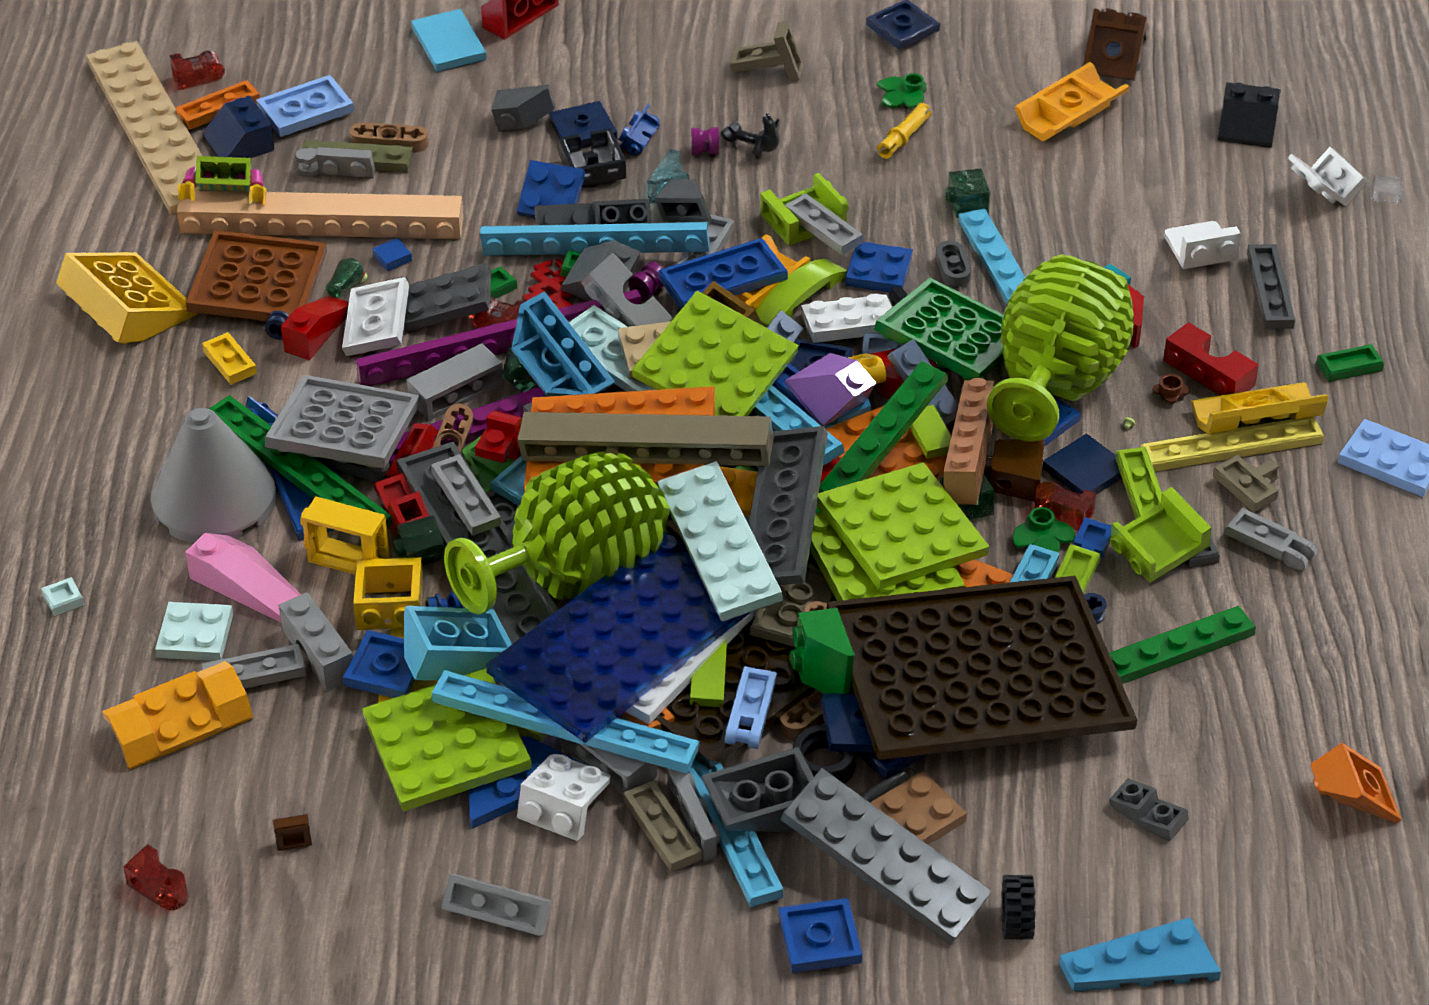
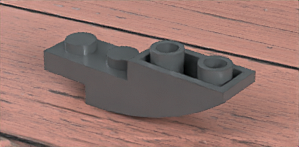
M649 199L595 201L593 203L541 205L534 207L536 225L651 223Z

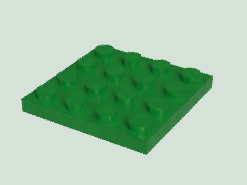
M928 278L877 319L874 330L882 334L886 339L896 341L902 345L914 339L927 358L933 360L938 366L946 367L960 374L966 380L983 378L1004 359L1002 353L1003 345H1001L1002 319L1005 316L932 278Z

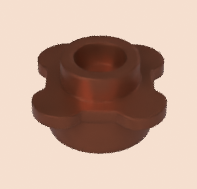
M1166 374L1160 378L1159 384L1153 385L1152 391L1154 394L1161 395L1166 402L1175 403L1180 396L1187 395L1189 389L1183 385L1184 382L1181 377L1174 374Z

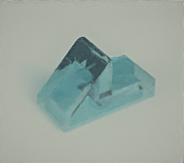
M670 149L648 179V199L651 204L656 203L655 196L671 179H689V173L683 171V164L680 163V151Z

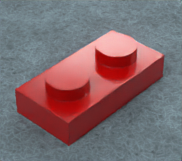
M414 423L385 475L390 478L400 474L397 470L398 459L432 449L435 442L434 439L439 431L430 424Z

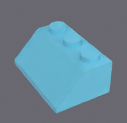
M406 606L404 610V658L415 680H439L444 670L466 675L488 667L495 682L504 681L516 651L494 609L477 615L471 613L467 608Z

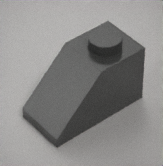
M549 85L497 90L491 111L498 131L525 129L555 110L556 106Z
M671 179L655 196V201L663 221L709 222L712 219L704 197L694 179Z

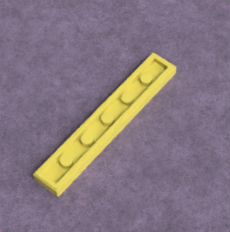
M1310 417L1237 428V430L1213 434L1205 433L1141 444L1140 447L1147 448L1153 469L1156 472L1228 460L1236 455L1245 457L1323 444L1324 434L1315 418Z

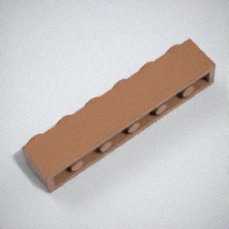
M983 378L964 380L944 467V487L956 504L977 505L994 424L988 415L986 402L989 393L995 386V381H988Z

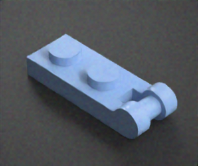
M744 666L726 730L725 743L735 745L736 742L748 744V748L759 749L776 683L777 672ZM740 725L752 728L750 731L745 729H739Z

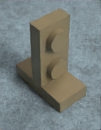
M788 21L777 24L773 38L775 42L734 48L730 62L733 73L740 71L749 72L764 67L773 68L783 64L789 81L799 80L803 61Z

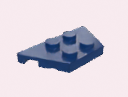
M530 736L521 738L531 759L532 769L469 789L471 827L474 829L517 809L521 784L550 755H564L576 762H582Z

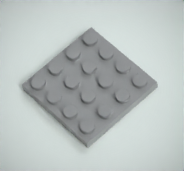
M303 375L266 434L265 447L277 449L280 452H294L305 454L309 457L333 459L341 463L350 462L366 465L370 468L385 469L419 407L420 395Z

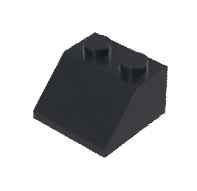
M1226 82L1217 141L1272 148L1281 89Z

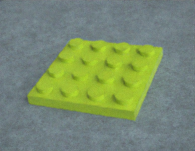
M697 290L633 367L632 377L655 390L714 386L716 392L715 416H748L798 353L799 345Z
M924 462L818 493L817 508L878 589L988 555L990 548L988 543Z
M821 512L815 513L810 551L837 601L965 587L955 566L878 589Z
M488 667L464 675L496 684ZM436 684L362 708L363 717L403 812L532 769L531 759L516 726L432 702V691Z

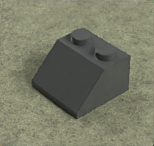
M615 240L586 247L582 250L567 275L561 290L586 301L594 300L588 296L581 283L585 277L612 253L634 275L641 252ZM628 280L623 285V293L628 287Z

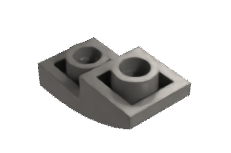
M1128 778L1109 799L1110 805L1125 817L1144 829L1170 841L1189 820L1187 809L1158 799L1156 788Z

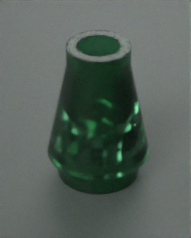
M353 258L339 261L330 282L326 285L329 295L338 298L345 291L359 283L364 272L362 265Z

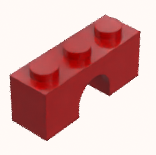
M1190 322L1166 338L1163 361L1216 394L1222 396L1246 392L1255 387L1259 364L1236 350L1225 357L1209 355L1212 336Z

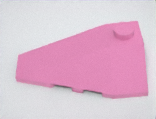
M204 533L185 552L190 579L280 623L281 618L278 605L301 595L254 547L231 536Z

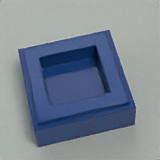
M398 238L372 248L373 256L387 271L412 261L411 252Z

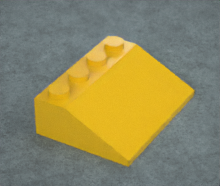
M136 252L65 253L56 284L118 343L127 344L129 342L144 341L198 314L187 312V298Z

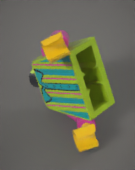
M197 156L196 166L189 168L183 182L177 185L179 201L183 199L195 201L196 186L201 191L248 192L249 190L248 203L252 204L255 201L265 205L267 189L263 185L262 174L257 169H251V158Z

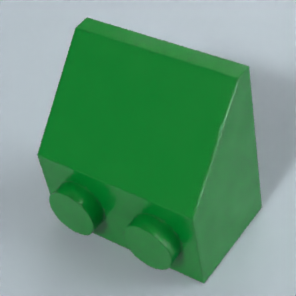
M831 608L798 613L797 627H793L792 630L795 650L790 651L793 670H798L802 683L820 692L850 694L855 655L838 609Z

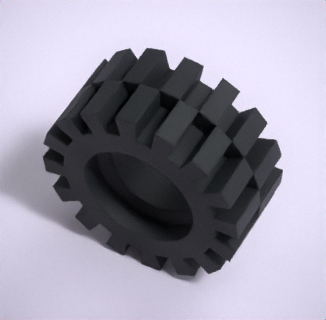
M1004 875L1001 891L1003 938L1034 939L1036 899L1033 875Z

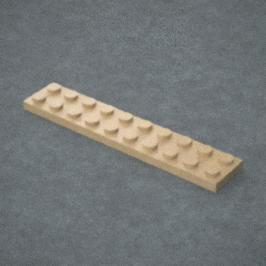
M137 41L87 54L88 65L170 215L176 214L179 203L177 185L183 182L188 169L196 166L197 156H202L181 117L176 113L173 103ZM196 186L195 190H196V191H201V190Z

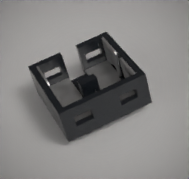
M612 128L590 132L591 151L581 152L580 134L558 138L559 156L563 166L580 168L585 171L582 187L626 179V160ZM599 138H604V139H605L604 141L595 142V139H599ZM577 143L576 146H567V144Z

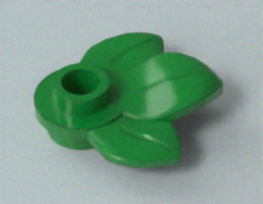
M910 73L903 78L892 76L876 82V86L887 92L882 99V105L885 107L897 108L905 104L913 108L924 100L923 94L926 92L927 85L920 74Z
M1045 507L1034 508L1026 517V523L1017 526L1013 533V544L1016 548H1025L1032 544L1058 553L1060 543H1071L1075 540L1074 529L1068 523L1057 521L1054 513Z

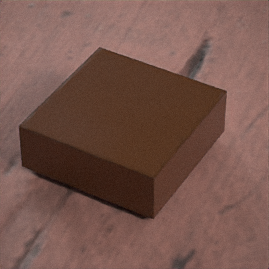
M307 814L273 819L277 850L312 845Z

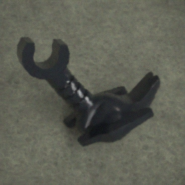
M766 113V117L763 116L762 118L764 130L758 134L742 130L740 124L734 121L720 132V135L727 142H734L737 139L753 144L752 154H755L756 159H760L762 152H772L777 149L780 142L778 132L780 119H776L774 123L771 115Z

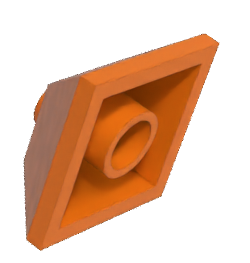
M1343 742L1310 764L1315 776L1313 779L1314 786L1323 796L1328 795L1341 804L1396 824L1402 820L1382 768Z

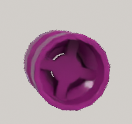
M699 127L691 128L692 155H701L702 152H709L711 155L719 154V127H710L708 130H701Z
M656 262L647 263L641 272L635 273L628 280L630 291L637 289L641 296V301L649 300L656 291L664 288V285L658 278V270L664 268Z

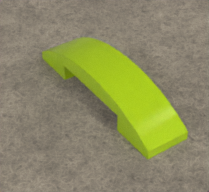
M828 259L814 260L799 267L788 275V279L777 284L755 310L762 325L767 328L780 310L790 318H793L794 308L823 286L832 289L846 278L848 270Z

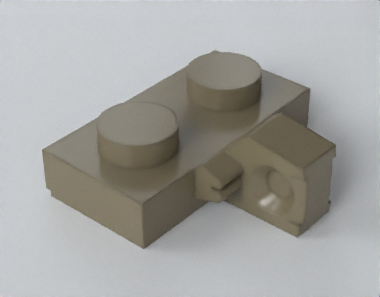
M1236 455L1213 469V477L1253 513L1275 501L1278 497V490L1271 483L1278 479V469L1280 466L1272 459L1255 467L1254 465L1250 466L1239 455Z

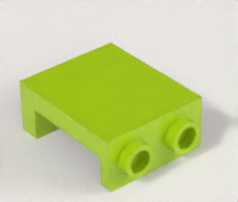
M820 173L813 174L812 187L779 199L771 190L760 193V215L788 246L814 237L812 233L799 225V220L785 206L805 193L847 223L849 205L846 198L841 196L833 188L831 182L826 180Z
M1170 487L1162 492L1160 505L1125 526H1122L1118 521L1111 524L1110 543L1118 554L1122 553L1127 558L1135 573L1138 575L1142 574L1151 583L1208 548L1211 541L1212 527L1173 487Z

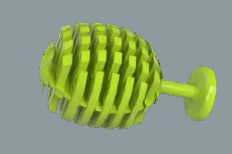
M1060 254L1040 264L1022 280L1023 282L1013 291L1007 303L1001 327L1002 353L1010 378L997 383L989 393L986 402L988 415L998 429L1012 438L1034 442L1043 440L1053 433L1059 421V408L1051 394L1070 401H1076L1097 389L1111 377V373L1118 369L1128 351L1134 324V315L1131 309L1133 308L1132 299L1125 277L1100 267L1097 263Z
M605 451L597 452L548 469L539 476L532 477L526 484L525 493L514 517L515 525L512 531L513 548L487 558L483 551L467 538H457L447 544L444 552V563L450 585L461 604L471 613L477 615L488 612L495 604L497 597L495 576L521 565L523 568L525 566L529 576L535 582L537 581L542 587L548 588V593L556 599H563V596H566L569 599L577 598V601L604 595L619 580L629 579L637 569L646 568L648 561L651 563V559L654 560L658 555L660 546L663 547L670 513L665 493L658 484L656 486L652 477L639 465L632 463L633 460L625 454L618 453V456L612 453L604 454Z

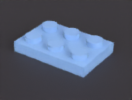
M331 75L257 99V106L280 137L354 112L353 102Z
M1367 419L1362 421L1339 454V464L1418 496L1424 497L1429 489V444Z

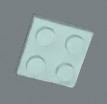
M168 602L155 648L157 658L202 661L221 660L233 618L232 605Z

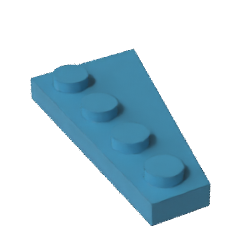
M1190 917L1062 954L1059 958V965L1073 991L1119 988L1120 984L1123 983L1152 986L1154 981L1174 980V984L1189 983L1190 978L1206 977L1207 981H1218L1221 976V970Z

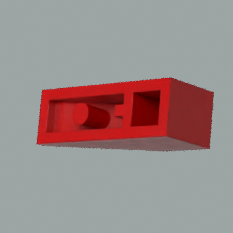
M326 296L296 308L281 325L284 352L310 361L347 317L349 302L333 296Z

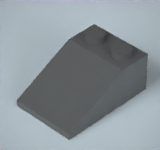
M798 747L702 775V780L726 830L767 832L795 831L780 819L785 810L814 778Z

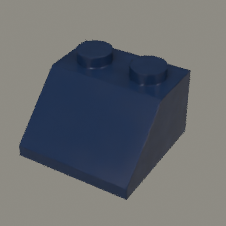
M250 95L224 103L202 133L204 140L216 157L254 158L275 151L271 124Z

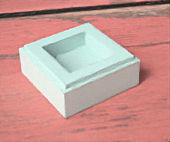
M72 577L41 588L43 597L53 616L84 605L83 597Z

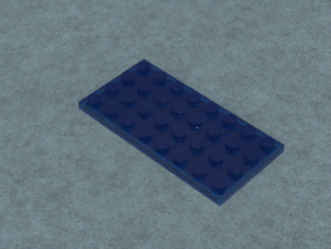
M665 530L662 543L655 553L650 549L649 554L643 558L637 554L634 567L631 569L622 567L619 564L618 570L614 572V576H603L486 663V673L586 743L637 703L648 691L656 688L662 683V680L672 672L679 670L686 664V661L698 655L751 612L721 622L684 542Z

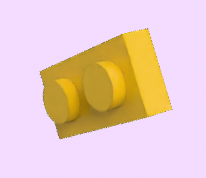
M229 332L202 343L203 352L230 385L257 374L256 364Z

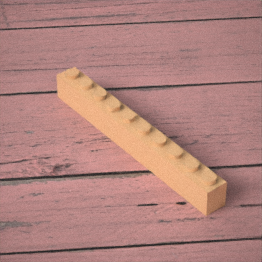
M195 190L196 200L183 199L179 201L176 211L180 234H213L214 230L274 236L461 239L464 219L462 196L266 192L265 205H262L261 202L255 201L252 204L248 203L249 192Z

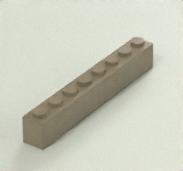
M524 412L517 440L523 461L568 462L585 455L605 451L604 454L612 453L618 456V453L625 454L633 460L632 463L707 465L717 461L718 465L769 466L774 436L771 417Z

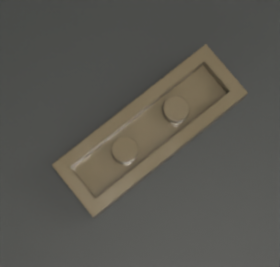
M654 780L623 792L624 803L671 873L702 860V850Z

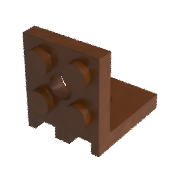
M1094 8L1083 66L1091 62L1094 64L1099 76L1135 81L1143 40L1148 39L1149 34L1147 16L1134 12H1129L1126 15V13L1117 12L1113 9L1102 8L1100 11ZM1112 43L1120 45V54L1115 57L1107 55V46Z

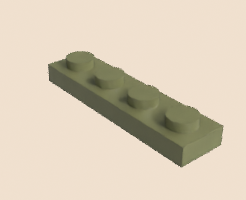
M304 140L302 149H318V147L371 150L375 171L408 173L413 158L412 147L399 145L389 146L371 143L358 144Z

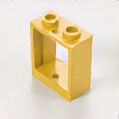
M316 496L310 506L303 510L300 524L303 526V546L306 548L308 562L356 575L357 560L390 559L384 514ZM327 528L360 536L361 546L329 538Z
M421 557L357 560L353 601L356 630L404 628V610L406 606H422L423 574ZM411 591V597L365 598V593ZM390 619L391 622L386 623L384 620Z

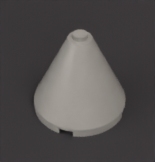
M196 408L186 415L151 489L153 514L158 524L162 523L169 528L170 535L187 542L195 543L204 533L227 535L238 539L243 536L242 530L254 523L259 527L271 514L276 503L275 480L268 466L214 411L207 408Z

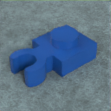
M1085 517L1075 537L1074 545L1100 553V557L1103 558L1110 544L1111 525Z

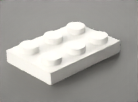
M405 277L351 288L342 349L346 356L363 354L402 344L409 284Z
M870 294L867 297L861 298L844 297L837 301H814L810 304L801 305V316L813 343L864 337V333L880 334L874 330L876 320L889 311L892 305L886 294Z

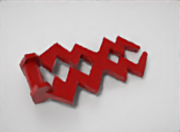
M556 259L555 265L560 268L556 271L549 268L552 266V260L534 265V272H531L530 277L539 283L528 287L529 294L522 295V300L526 302L540 293L550 290L554 294L549 295V298L558 309L573 305L566 301V299L573 297V295L561 290V285L566 277L560 276L563 261Z

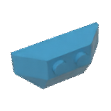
M545 291L520 305L511 351L546 396L597 394L615 384L613 378Z

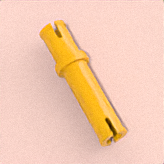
M925 103L918 104L897 127L891 128L887 133V137L877 145V151L884 147L878 154L882 158L888 159L898 148L904 147L908 143L909 137L931 117L932 110L925 114L930 107Z

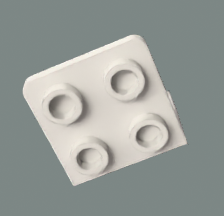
M1331 147L1324 152L1312 167L1293 154H1290L1288 157L1294 164L1291 169L1301 178H1305L1308 181L1307 184L1312 189L1322 194L1333 204L1337 200L1344 206H1347L1368 182L1363 175Z
M1209 221L1166 229L1164 237L1182 269L1237 260L1241 233L1237 226L1221 229L1217 222Z
M552 754L521 784L517 818L578 841L584 835L587 807L608 786L610 775L600 771L597 767L584 765L569 759L567 756Z

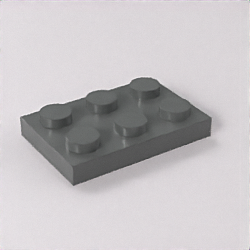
M485 263L471 266L464 270L446 273L439 277L410 284L404 321L407 331H414L489 310L492 272L489 265Z

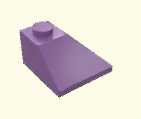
M832 353L789 377L784 382L813 419L824 427L865 402L876 385V382L858 360Z

